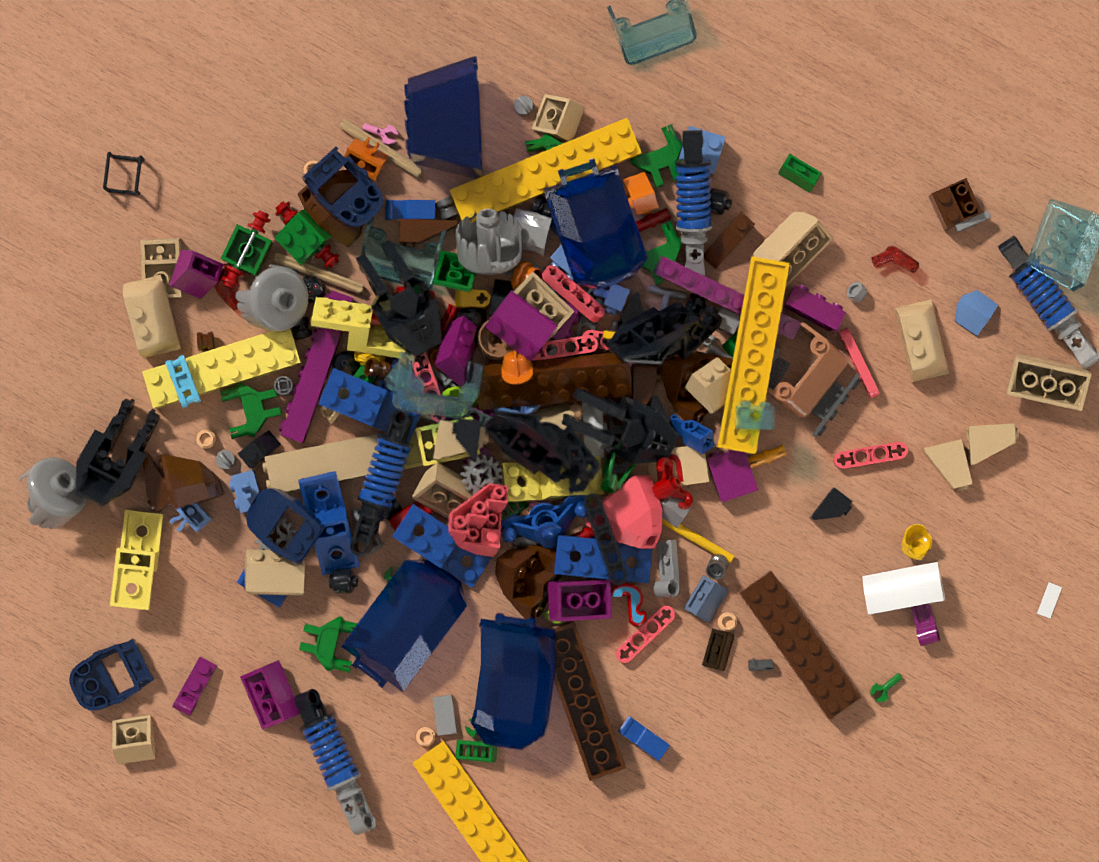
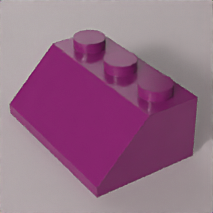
M801 284L799 286L795 285L783 307L834 334L846 313L842 310L843 307L835 302L833 304L826 302L827 298L818 293L816 295L809 293L810 289Z
M511 290L485 327L529 361H532L558 325Z
M464 315L447 325L435 365L461 388L465 386L477 347V326Z
M279 660L240 676L262 730L300 714L295 705V697Z

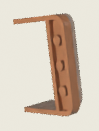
M802 322L803 332L813 338L810 349L818 358L795 387L787 382H781L774 390L769 387L767 388L768 396L798 418H806L810 415L847 367L845 356L826 338Z

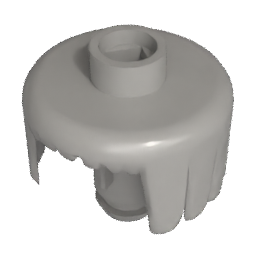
M483 209L478 215L474 213V216L470 218V222L469 217H465L456 228L458 260L466 270L480 275L501 274L513 269L521 260V226L516 218L514 219V216L508 214L507 220L505 212L500 211L498 216L496 210ZM475 216H477V217H476L477 221L471 222V220H472Z
M271 264L269 265L271 268L263 271L255 278L250 290L236 292V299L241 302L237 303L239 311L243 312L241 313L242 318L247 320L250 325L270 331H284L294 327L304 316L308 306V290L303 278L297 272L288 267Z
M56 457L44 458L34 464L20 477V481L26 476L28 477L27 488L30 491L28 509L32 513L29 522L33 525L39 524L40 528L49 527V529L62 527L75 517L87 502V499L75 494L76 467L64 459Z

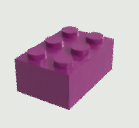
M591 579L548 582L549 621L561 622L612 618L610 580Z

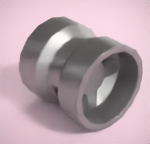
M452 196L436 202L437 208L441 211L442 220H450L459 216Z
M280 376L274 382L275 391L282 396L290 395L295 386L294 382L286 376Z
M721 554L713 555L706 567L707 575L714 580L721 579L728 567V559Z

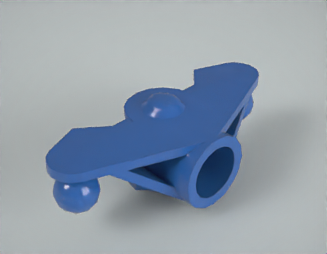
M567 496L561 504L555 506L550 503H541L534 506L530 513L525 516L512 514L501 521V537L505 542H512L515 540L516 534L540 543L544 548L557 547L558 535L564 536L576 515L580 518L587 517L583 506V500L586 496Z

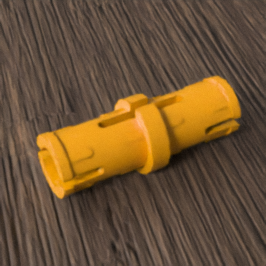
M784 445L770 450L765 449L762 453L747 458L752 469L765 463L770 464L771 461L786 457L787 454Z

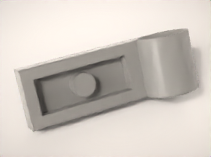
M676 540L658 541L660 580L654 584V593L658 598L676 597L679 593Z

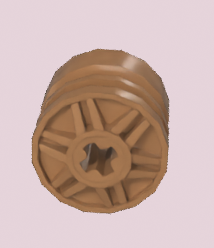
M486 321L478 333V350L488 360L502 361L505 354L514 349L503 340L500 341L501 344H494L493 337L497 339L498 336L485 327L488 322Z

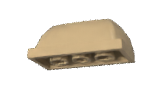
M793 212L765 239L753 254L754 257L790 263L786 281L787 287L834 238L814 216L805 212Z
M162 274L124 283L123 298L136 346L141 357L146 358L181 349Z
M932 300L893 308L911 383L949 374Z
M1017 354L1014 359L1006 394L1082 411L1092 374L1078 366Z

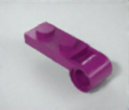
M930 603L910 607L920 646L940 642L939 632Z
M199 657L172 708L190 716L217 665Z

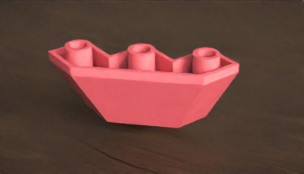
M634 475L622 484L620 490L616 489L615 493H611L601 500L615 540L619 543L640 549L656 547L662 533V506L652 491L654 483L650 475ZM599 515L594 517L593 521L596 526L600 527L604 524L603 517ZM587 519L586 525L591 527L589 520Z
M489 483L449 514V534L458 547L476 555L490 557L496 555L500 549L501 512L508 503V486Z

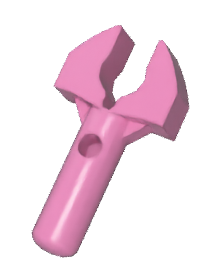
M365 123L362 128L363 131L381 136L383 139L382 143L385 145L396 143V140L387 138L385 134L393 133L399 135L395 127L391 125L381 129Z

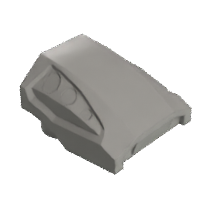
M516 208L514 219L516 218L521 226L522 249L544 256L552 218Z

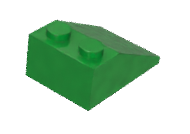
M442 251L432 284L471 292L477 274L466 270L460 264L456 253Z

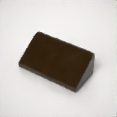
M712 628L702 665L725 671L735 635Z

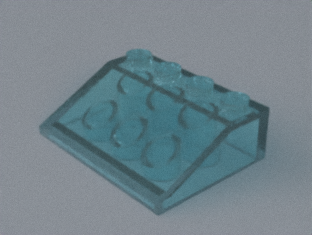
M1050 199L1026 265L1072 291L1085 286L1099 249V215L1087 209Z

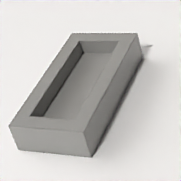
M452 695L432 697L438 736L457 733Z

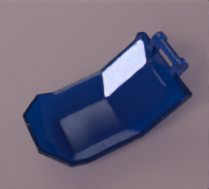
M590 159L587 163L566 170H558L561 183L543 190L574 283L598 290L634 278L647 261L648 256L632 214L617 165L598 171L595 159ZM592 169V174L567 182L566 177Z
M427 559L405 560L341 646L356 657L351 666L355 669L359 668L379 683L378 686L381 688L387 682H390L400 691L404 692L467 607L462 582Z
M497 613L495 620L481 618L479 624L481 628V667L471 724L485 745L523 750L544 737L546 733L555 679V629L536 627L535 618L523 619Z

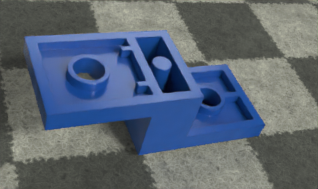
M334 368L319 401V405L386 433L393 412L397 409L409 410L413 415V422L406 440L410 442L424 409V406ZM342 388L349 390L350 394L347 399L339 397V391Z
M336 471L299 479V487L305 507L315 515L314 519L319 524L326 526L314 544L322 575L331 574L335 569L360 567L358 556L354 555L350 550L353 538ZM324 490L327 494L325 496H318L317 492ZM335 550L342 552L339 556L331 554Z
M414 504L392 535L399 542L472 588L492 559L490 556L476 555L458 547L449 534V527ZM415 526H423L424 534L422 536L414 535L413 529ZM464 556L472 558V564L469 567H464L461 564V559Z
M558 535L554 574L609 579L595 539ZM600 539V542L603 545H608L610 540ZM616 541L628 577L626 581L649 583L652 549H640ZM572 551H578L581 554V559L578 562L571 561L570 553ZM613 552L607 554V561L615 563L617 560L616 554ZM628 557L636 558L637 565L634 568L627 566L626 560ZM615 571L613 579L622 581L623 573Z

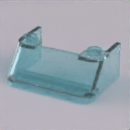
M669 0L666 4L667 13L632 25L626 17L616 19L611 6L607 7L611 25L623 58L629 65H635L693 43L697 37L688 0Z
M374 216L367 224L361 255L365 253L381 279L402 284L394 271L392 263L385 256L381 244L387 242V234L384 230L373 227ZM442 230L439 243L427 242L423 250L403 247V245L393 243L411 273L422 279L427 290L431 289L434 285L432 282L445 241L446 231Z
M400 352L393 395V405L396 409L403 412L450 418H462L467 414L479 396L484 365L469 361L466 383L460 388L459 397L423 393L424 381L422 378L411 375L414 356Z

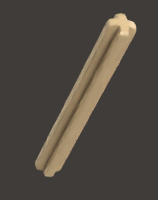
M344 119L341 122L340 129L362 142H365L369 137L371 138L369 141L371 146H375L379 142L378 150L389 155L388 159L415 177L421 175L423 169L348 120Z
M276 252L273 261L310 276H317L323 281L357 294L363 292L364 285L308 263L300 265L294 258Z

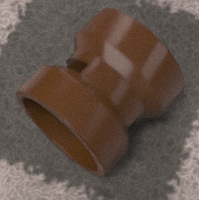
M374 358L368 359L364 368V373L367 377H376L382 381L387 380L391 371L389 362H379Z

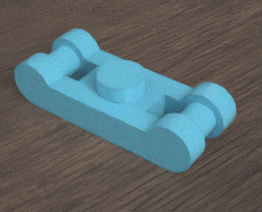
M181 355L176 360L165 361L182 407H188V404L193 402H201L185 356ZM181 366L183 371L176 373L175 368ZM190 390L192 395L185 397L184 392Z

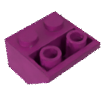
M181 250L169 286L202 299L218 282L224 264L195 251Z

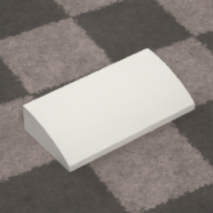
M938 562L862 576L868 615L946 600Z

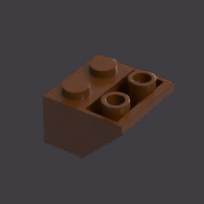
M967 178L928 196L944 231L982 213Z

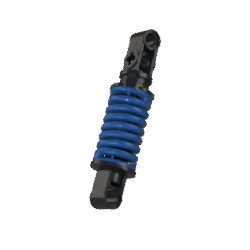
M395 410L392 414L387 433H378L377 435L378 446H375L374 449L379 454L373 453L372 457L377 460L370 461V465L375 467L368 468V472L372 473V475L366 474L365 478L370 480V482H363V486L368 487V489L362 488L357 498L362 502V506L358 510L360 517L356 523L355 533L350 544V550L354 555L361 556L370 553L379 530V524L384 521L385 517L383 515L385 510L393 509L392 500L395 499L394 493L397 492V485L400 484L401 471L404 470V464L407 462L406 458L413 447V444L406 441L413 422V415L409 410ZM401 413H404L406 415V420L404 423H401L399 421V415ZM360 541L365 546L362 552L358 550V543Z

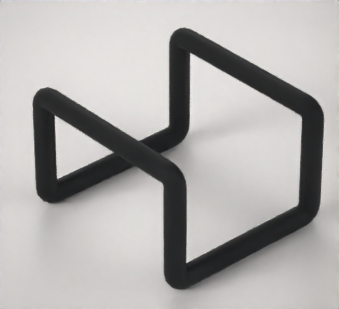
M108 152L103 189L111 193L141 195L138 188L141 164L145 161V158L141 155L139 157L113 155L111 152ZM110 157L138 161L134 191L109 189L107 187Z

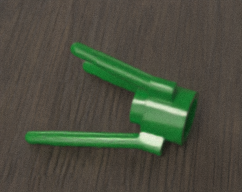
M615 452L612 453L611 459L610 454H607L605 460L603 480L600 488L607 493H615L616 489L620 490L622 484L636 466V464H632L620 481H618V477L612 474Z

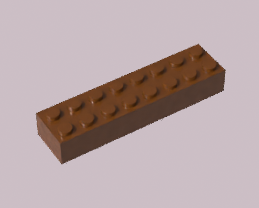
M614 353L532 360L533 375L529 381L522 384H510L503 380V363L475 366V384L479 411L576 402L579 400L572 396L576 388L585 389L593 395L606 399L618 398L623 395L626 397L632 396L629 362H623Z
M772 571L767 572L739 592L744 602L827 719H832L861 698Z
M575 621L539 633V639L589 781L626 769Z

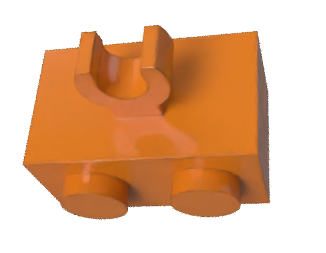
M368 137L365 142L355 138L347 148L344 157L349 156L354 160L355 164L361 169L364 168L369 173V178L376 180L382 172L389 155L378 150L379 142L375 146H371L369 144L371 138Z
M645 172L623 179L625 185L622 188L624 196L628 201L630 209H634L637 215H647L651 213V210L659 208L655 193Z

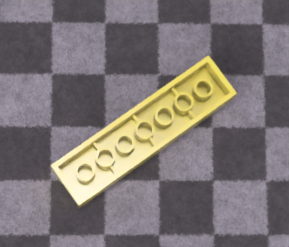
M292 328L284 331L267 332L186 358L200 396L302 364ZM166 364L142 371L154 409L180 402ZM181 366L175 368L176 373L183 371ZM190 390L184 392L185 397L192 395Z

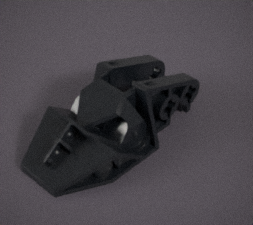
M388 240L381 244L385 256L392 263L396 275L401 280L404 287L403 291L391 297L389 289L386 288L365 253L358 256L356 261L376 296L371 308L389 340L413 356L418 357L442 343L440 310L438 309V303L427 290L422 279L411 273L391 240Z
M691 293L685 307L680 302H675L660 311L652 307L623 323L608 341L607 348L623 362L662 364L664 360L673 358L676 355H679L684 360L720 327L722 316L719 315L716 307L713 308L710 305L706 308L705 298H700L699 295L695 296ZM705 311L706 315L703 317V320L701 321L699 317Z
M576 388L575 392H573L572 396L575 399L608 413L621 421H626L625 432L619 439L613 435L611 430H604L589 422L585 423L565 413L561 424L564 426L570 425L573 430L601 442V449L610 453L615 452L616 456L632 464L658 462L662 457H670L679 434L659 410L624 395L618 404L604 397L593 395L585 389Z
M125 398L121 402L118 414L113 416L104 433L94 430L76 461L75 494L101 507L131 490L139 469L147 456L142 452L145 450L160 419V415L155 413L156 410L152 409L149 411L143 428L139 429L135 440L127 448L125 465L123 459H118L117 462L112 461V458L108 456L110 453L112 454L113 448L134 408V399L129 400Z
M497 411L485 427L486 431L506 455L534 475L539 470L554 482L568 478L570 485L568 489L571 494L573 492H583L589 484V479L592 481L600 470L599 461L570 425H567L563 430L558 425L549 421L540 422L537 414Z

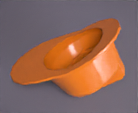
M515 349L505 354L502 365L503 380L510 384H522L529 381L533 375L532 362Z

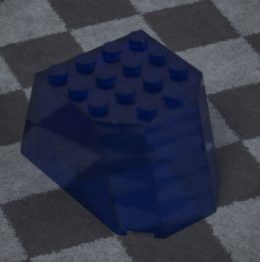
M477 56L408 78V84H404L405 96L408 99L404 100V109L407 119H405V130L408 137L406 139V151L409 159L413 160V163L474 179L483 176Z

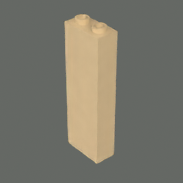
M378 434L265 456V461L262 462L264 473L268 472L269 480H266L267 489L278 488L285 492L300 490L299 479L336 471L339 482L364 477L366 474L372 475V473L368 472V468L375 467L370 465L371 460H377L372 457V454H379L374 449L375 446H378Z

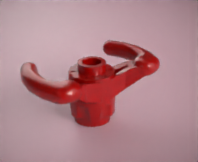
M662 457L657 463V471H663L662 479L652 487L655 497L658 500H665L670 496L685 500V502H679L678 507L684 510L689 509L693 504L691 493L683 490L678 477H674L672 460L669 457Z

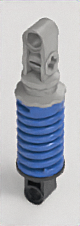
M686 130L682 133L684 158L675 160L676 172L680 173L676 176V180L679 181L676 184V187L679 188L676 191L678 195L676 201L679 203L676 208L680 210L677 212V217L681 218L677 221L676 230L682 231L681 243L685 244V267L705 276L704 243L708 242L706 231L712 229L710 214L711 186L709 185L711 182L709 178L711 172L708 169L711 165V160L702 158V130ZM694 249H697L698 252L696 256H692Z
M1014 235L998 246L1000 252L1014 268V271L1008 277L1015 284H1020L1018 289L1020 291L1024 290L1022 294L1025 297L1028 296L1027 302L1034 301L1031 303V307L1033 309L1038 307L1035 313L1037 315L1041 314L1039 319L1046 321L1044 326L1047 328V332L1054 330L1058 334L1059 340H1065L1084 370L1099 361V354L1080 330L1082 324L1077 322L1074 317L1078 310L1071 305L1066 295H1062L1063 291L1058 289L1059 285L1053 283L1054 278L1049 277L1050 272L1044 271L1045 265L1039 264L1041 261L1040 256L1038 255L1030 259ZM1074 338L1082 339L1081 346L1078 344L1073 345Z
M310 689L295 697V705L305 723L300 730L303 731L308 744H312L310 749L312 751L317 750L313 753V756L315 758L319 757L316 759L317 764H322L319 766V769L324 771L322 776L328 787L327 790H335L337 800L340 802L354 834L360 835L373 830L376 826V820L362 793V787H359L357 783L361 773L358 772L356 765L351 763L353 758L349 756L350 751L346 749V743H342L344 738L339 736L341 731L335 729L338 727V724L334 723L336 722L334 713L327 714L320 695L315 689Z

